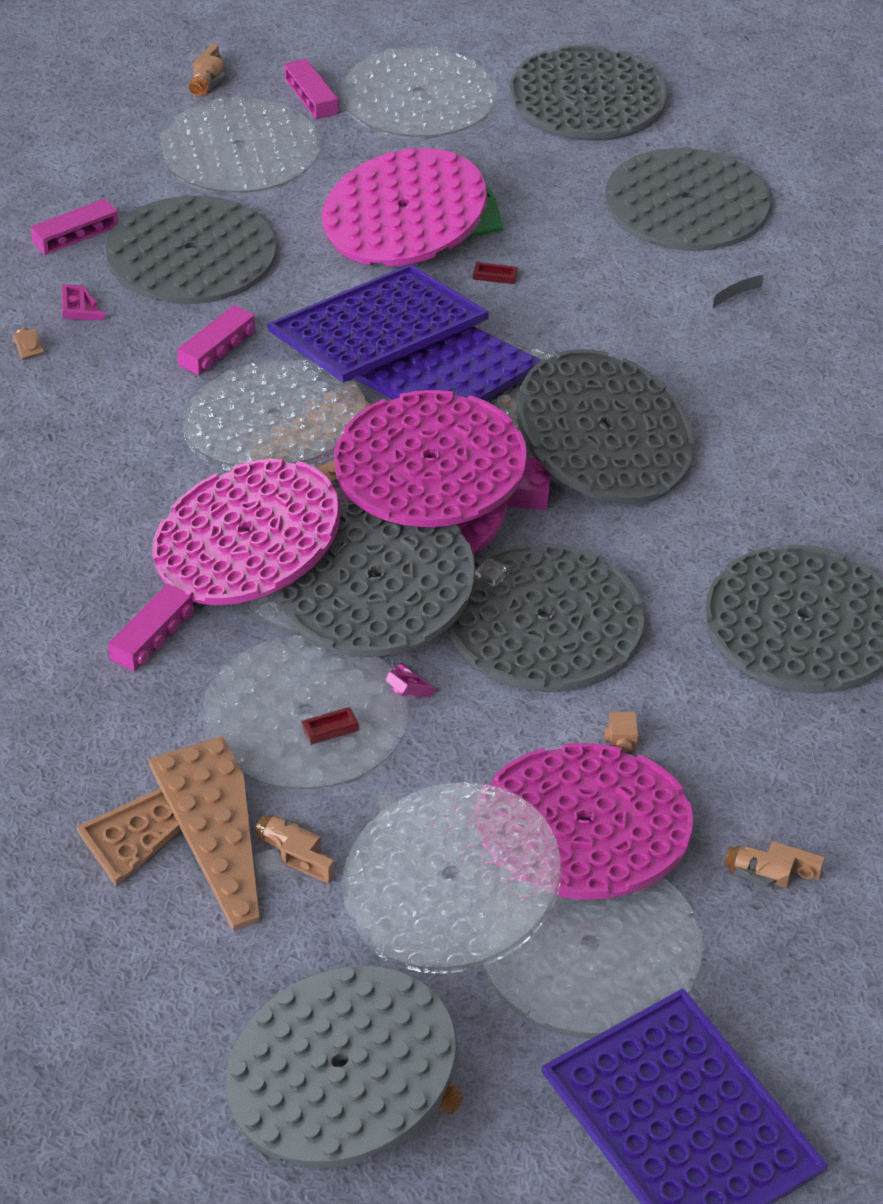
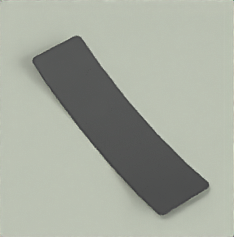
M763 275L741 280L721 290L714 296L713 308L738 293L762 287Z

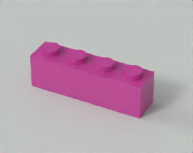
M307 59L284 64L285 80L315 119L338 114V107L340 106L338 96L334 95L330 86L326 85L322 76L315 71L314 66Z
M105 198L31 226L32 242L44 255L113 229L118 223L117 210Z
M233 305L177 349L178 365L197 375H200L205 370H209L216 361L223 359L231 349L238 347L245 338L254 334L256 329L255 315Z
M167 583L108 643L110 660L133 671L140 665H144L148 661L150 654L155 649H160L164 640L170 634H175L179 625L185 619H189L194 611L191 600L192 594L189 596L185 594L186 591Z

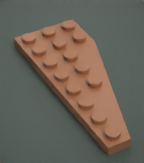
M219 736L149 758V767L232 930L235 931L259 922L244 775L224 737Z

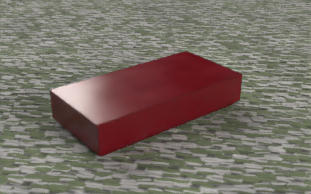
M476 262L472 279L515 285L518 267Z
M350 707L301 721V727L310 745L359 731V723Z

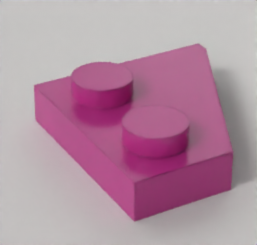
M62 284V318L105 320L104 310L100 311L97 308V301L89 295V291L85 286Z
M403 663L392 669L385 679L393 686L392 690L401 696L408 694L416 698H420V696L431 697L436 688Z

